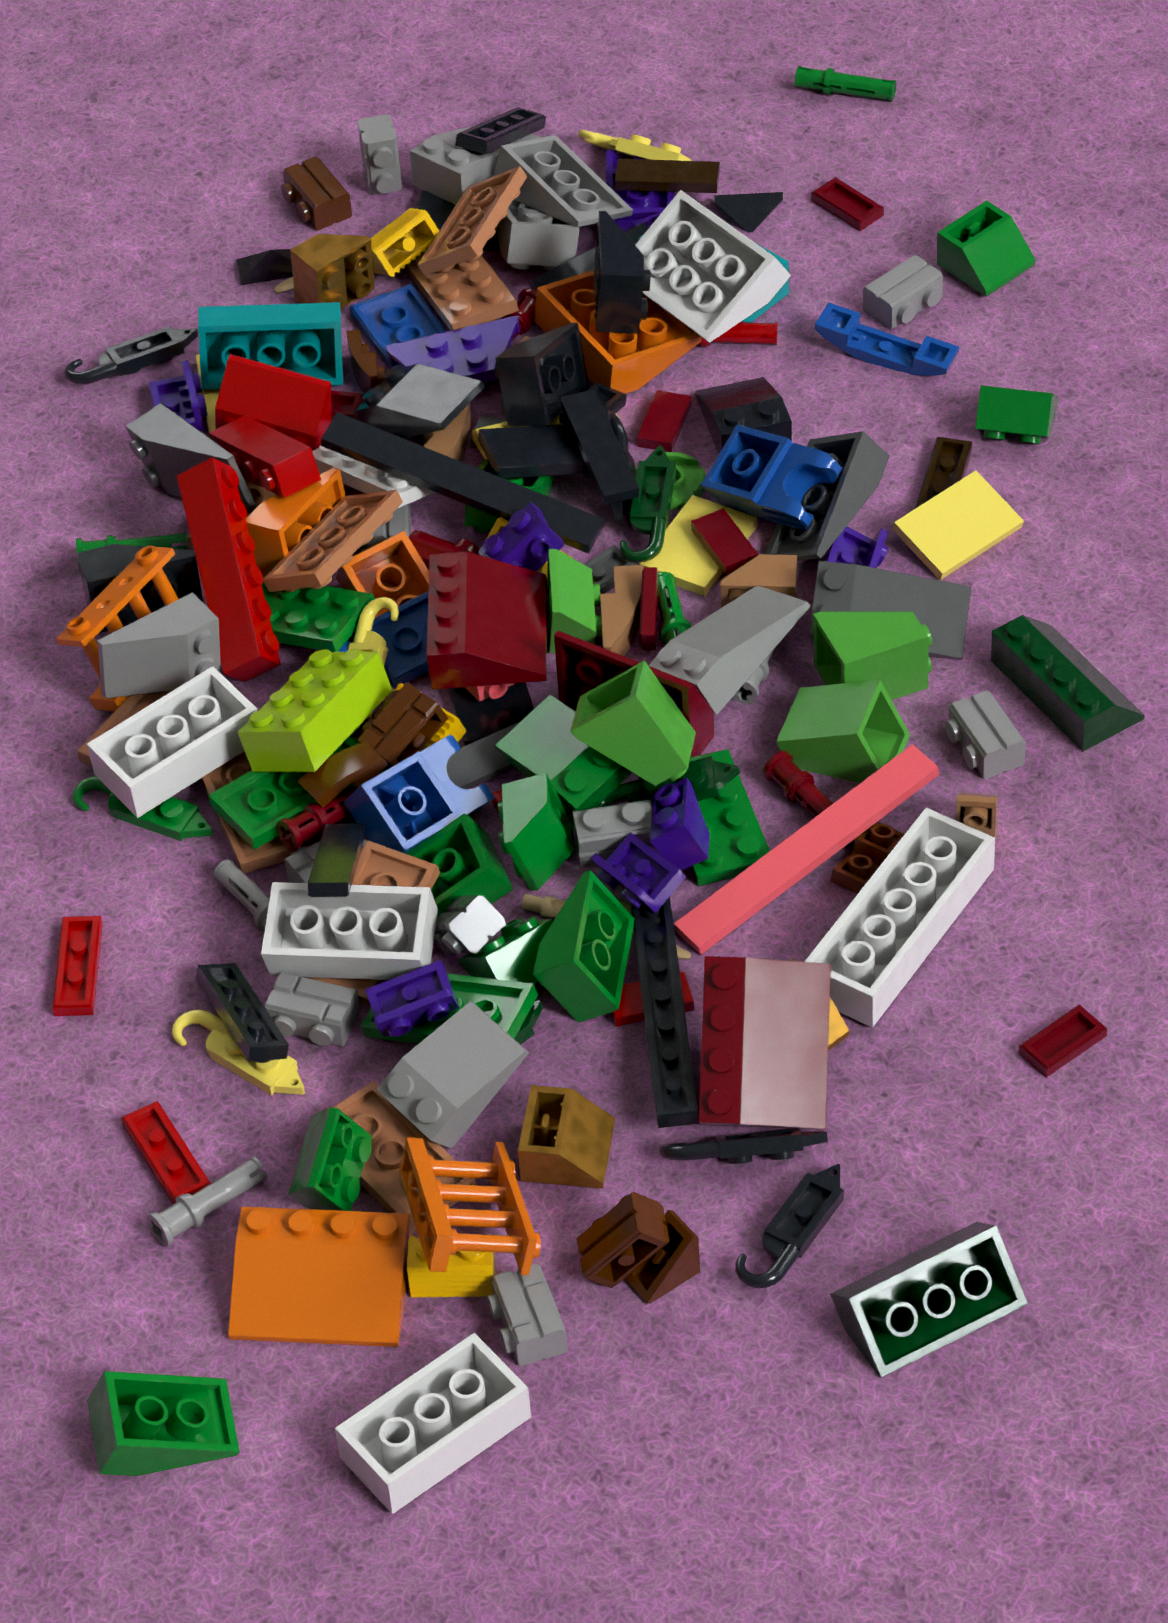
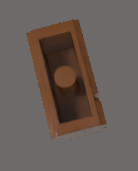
M317 156L303 161L302 165L297 163L284 169V184L281 185L282 194L287 203L293 202L296 205L297 212L303 222L309 221L319 231L333 225V223L351 218L350 194Z
M406 682L400 690H395L388 696L385 708L375 719H370L364 724L357 741L359 744L367 742L388 763L385 768L390 769L421 751L448 720V717L436 701Z
M633 1192L622 1197L619 1203L603 1217L594 1220L592 1226L576 1238L578 1252L582 1256L580 1258L582 1274L587 1279L613 1288L667 1245L670 1240L667 1226L663 1224L666 1222L663 1206L658 1201Z

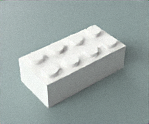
M212 666L87 743L94 774L139 818L245 751L238 731L250 720V716L257 712V708Z
M272 882L261 955L271 976H279L280 972L300 977L391 980L431 963L438 908L430 887L352 885L347 897L308 896V883Z
M473 1333L335 1428L339 1457L379 1501L394 1514L530 1419L529 1390L511 1369Z

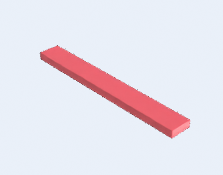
M912 744L674 923L675 932L698 954L702 955L939 775V767Z

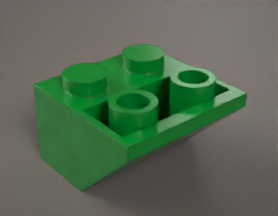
M987 200L937 232V265L985 297L1035 265V257L1012 216Z
M547 773L502 784V801L498 802V812L503 823V831H499L501 848L504 854L510 853L517 877L524 878L531 891L539 890L574 852L573 820Z
M535 916L523 921L521 918L514 919L506 923L500 929L501 934L490 939L477 953H467L457 960L467 973L473 977L536 984L538 981L533 973L539 943L553 921L552 919L536 920Z
M329 1107L312 1115L288 1195L306 1208L351 1211L352 1204L358 1198L360 1192V1177L364 1163L371 1154L372 1136L339 1108Z

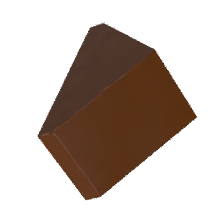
M667 1210L665 1213L666 1222L663 1223L667 1226L670 1242L625 1278L633 1289L649 1304L700 1273L699 1238L673 1210Z

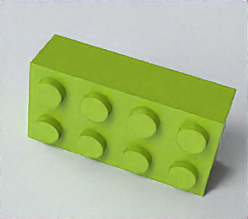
M324 649L311 654L309 660L298 671L294 672L289 677L290 680L279 691L273 693L270 696V700L259 711L253 713L250 716V720L238 731L252 771L315 772L392 692L379 652L361 651L360 649H352L346 652H331L328 649Z

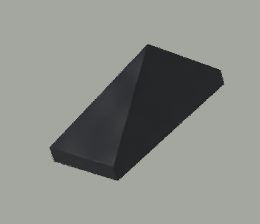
M783 192L714 195L715 205L748 233L753 232L783 202Z
M290 249L268 250L236 259L241 285L293 277Z

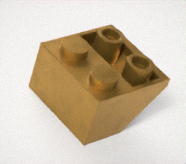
M316 234L290 249L295 301L299 304L340 302L341 311L345 306L359 298L366 297L375 289L371 239L368 236Z
M531 1085L518 1148L521 1181L604 1189L615 1128V1117L572 1088Z

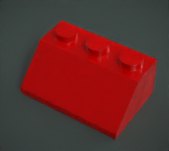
M230 354L215 406L216 429L246 415L310 446L312 451L316 450L321 445V438L331 423V382Z

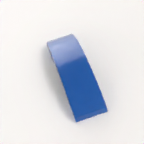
M829 302L815 323L814 328L830 343L866 363L911 375H944L959 352V346L927 335L922 344L860 324L861 313Z

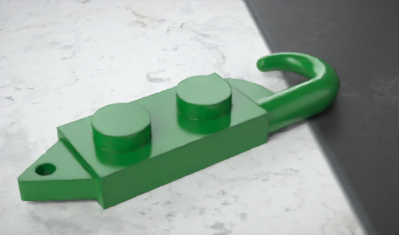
M97 776L82 780L72 793L73 803L83 811L89 810V805L82 799L86 792L98 790L110 794L108 807L110 814L116 819L182 841L184 838L212 836V829L201 816L199 806L174 797H170L137 818Z

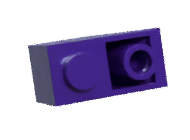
M685 778L674 784L669 783L662 786L653 793L651 843L662 857L680 871L708 859L710 834L688 778Z

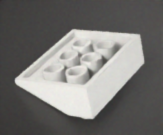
M682 190L678 192L635 245L644 255V269L651 271L650 290L643 291V294L709 343L768 304L791 276L773 255Z

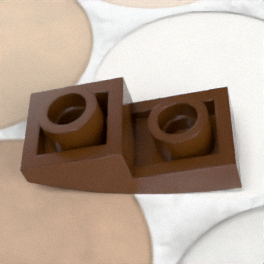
M360 330L346 331L352 372L358 385L366 393L370 389L380 386L385 380L383 377L385 369L384 366H377L376 352L369 351V343L362 344Z
M367 742L334 754L315 772H307L297 782L324 808L350 783L358 789L362 784L376 777L388 763Z
M876 822L855 838L853 851L833 868L831 882L858 894L905 834L887 824Z

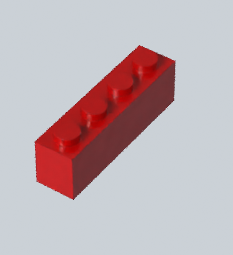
M246 415L208 433L212 441L233 455L243 478L282 498H286L321 480L310 446Z

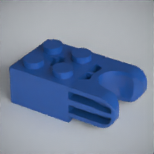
M737 424L701 486L720 505L760 519L806 531L814 516L807 513L801 505L804 494L816 484L834 483L842 467L824 451L793 443L786 437Z
M450 734L421 752L415 753L362 784L344 801L356 822L365 823V834L369 841L406 854L463 813L470 817L494 799L493 794L485 784L472 789H463L454 785L449 779L446 770L447 762L453 754L460 750V745L453 735Z

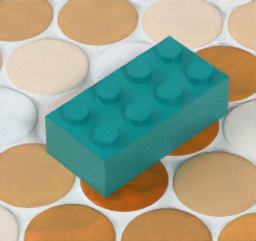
M340 302L198 307L202 390L220 389L230 354L329 381L331 385H343Z

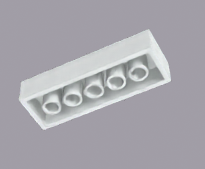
M924 809L805 960V962L831 964L830 997L840 1013L872 1028L994 870L995 837L931 809Z

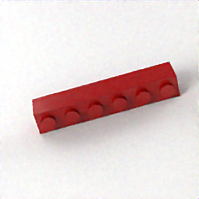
M212 457L177 475V480L207 606L219 618L220 659L223 673L246 682L281 665L278 654L279 642L272 630L270 621L271 609L265 600L262 589L263 576L257 567L253 552L255 550V543L248 531L245 519L247 517V510L240 498L238 475L233 467Z

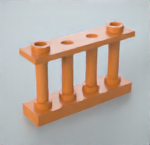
M146 546L136 553L135 559L79 616L71 619L67 623L66 629L56 638L59 645L82 647L99 679L98 644L94 637L105 626L110 634L124 627L117 614L128 602L138 620L151 614L140 593V590L150 580H152L165 606L179 600L162 569L175 555L173 548ZM100 682L99 688L89 697V700L97 710L115 712L129 696L105 698L101 694Z
M406 1137L399 1174L429 1271L446 1272L450 1255H455L456 1251L513 1253L520 1274L529 1275L533 1258L539 1257L541 1240L539 1233L534 1232L515 1177V1163L513 1159H509L504 1142H495L491 1162L434 1160L432 1155H428L423 1138ZM435 1177L489 1179L491 1186L441 1184V1181ZM443 1201L497 1203L499 1211L451 1209L448 1204H443ZM451 1226L505 1228L507 1236L458 1234L456 1229H451Z

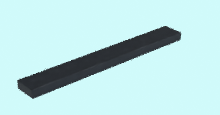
M339 412L336 413L321 438L322 447L507 521L510 520L515 512L524 509L532 502L542 511L549 528L562 538L565 545L588 554L604 527L605 519Z
M670 897L656 913L645 904H642L639 908L631 904L632 916L635 918L633 927L658 1128L699 1124Z

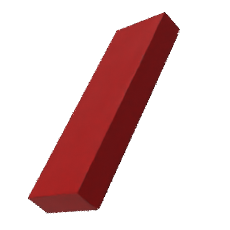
M102 916L62 917L52 1006L54 1016L94 1015L103 928Z
M158 1101L121 1117L124 1129L172 1205L176 1203V1197L181 1194L188 1193L193 1195L211 1184Z

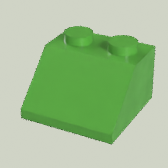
M549 549L547 564L549 653H555L554 634L557 631L595 645L596 638H602L601 615H595L594 607L600 606V584H593L591 568L557 549Z

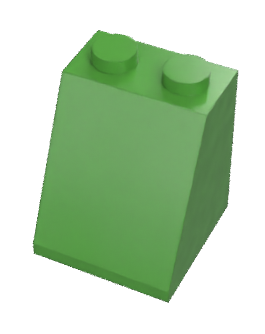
M818 612L813 614L814 667L825 685L881 680L891 700L928 688V673L932 671L929 658L932 636L928 627L925 624L921 625L913 612Z
M645 661L581 695L570 730L576 739L654 786L666 780L669 782L675 781L686 773L696 735L695 730Z
M870 680L800 688L776 742L780 751H788L793 756V762L801 770L861 783L904 751L910 733L881 680Z

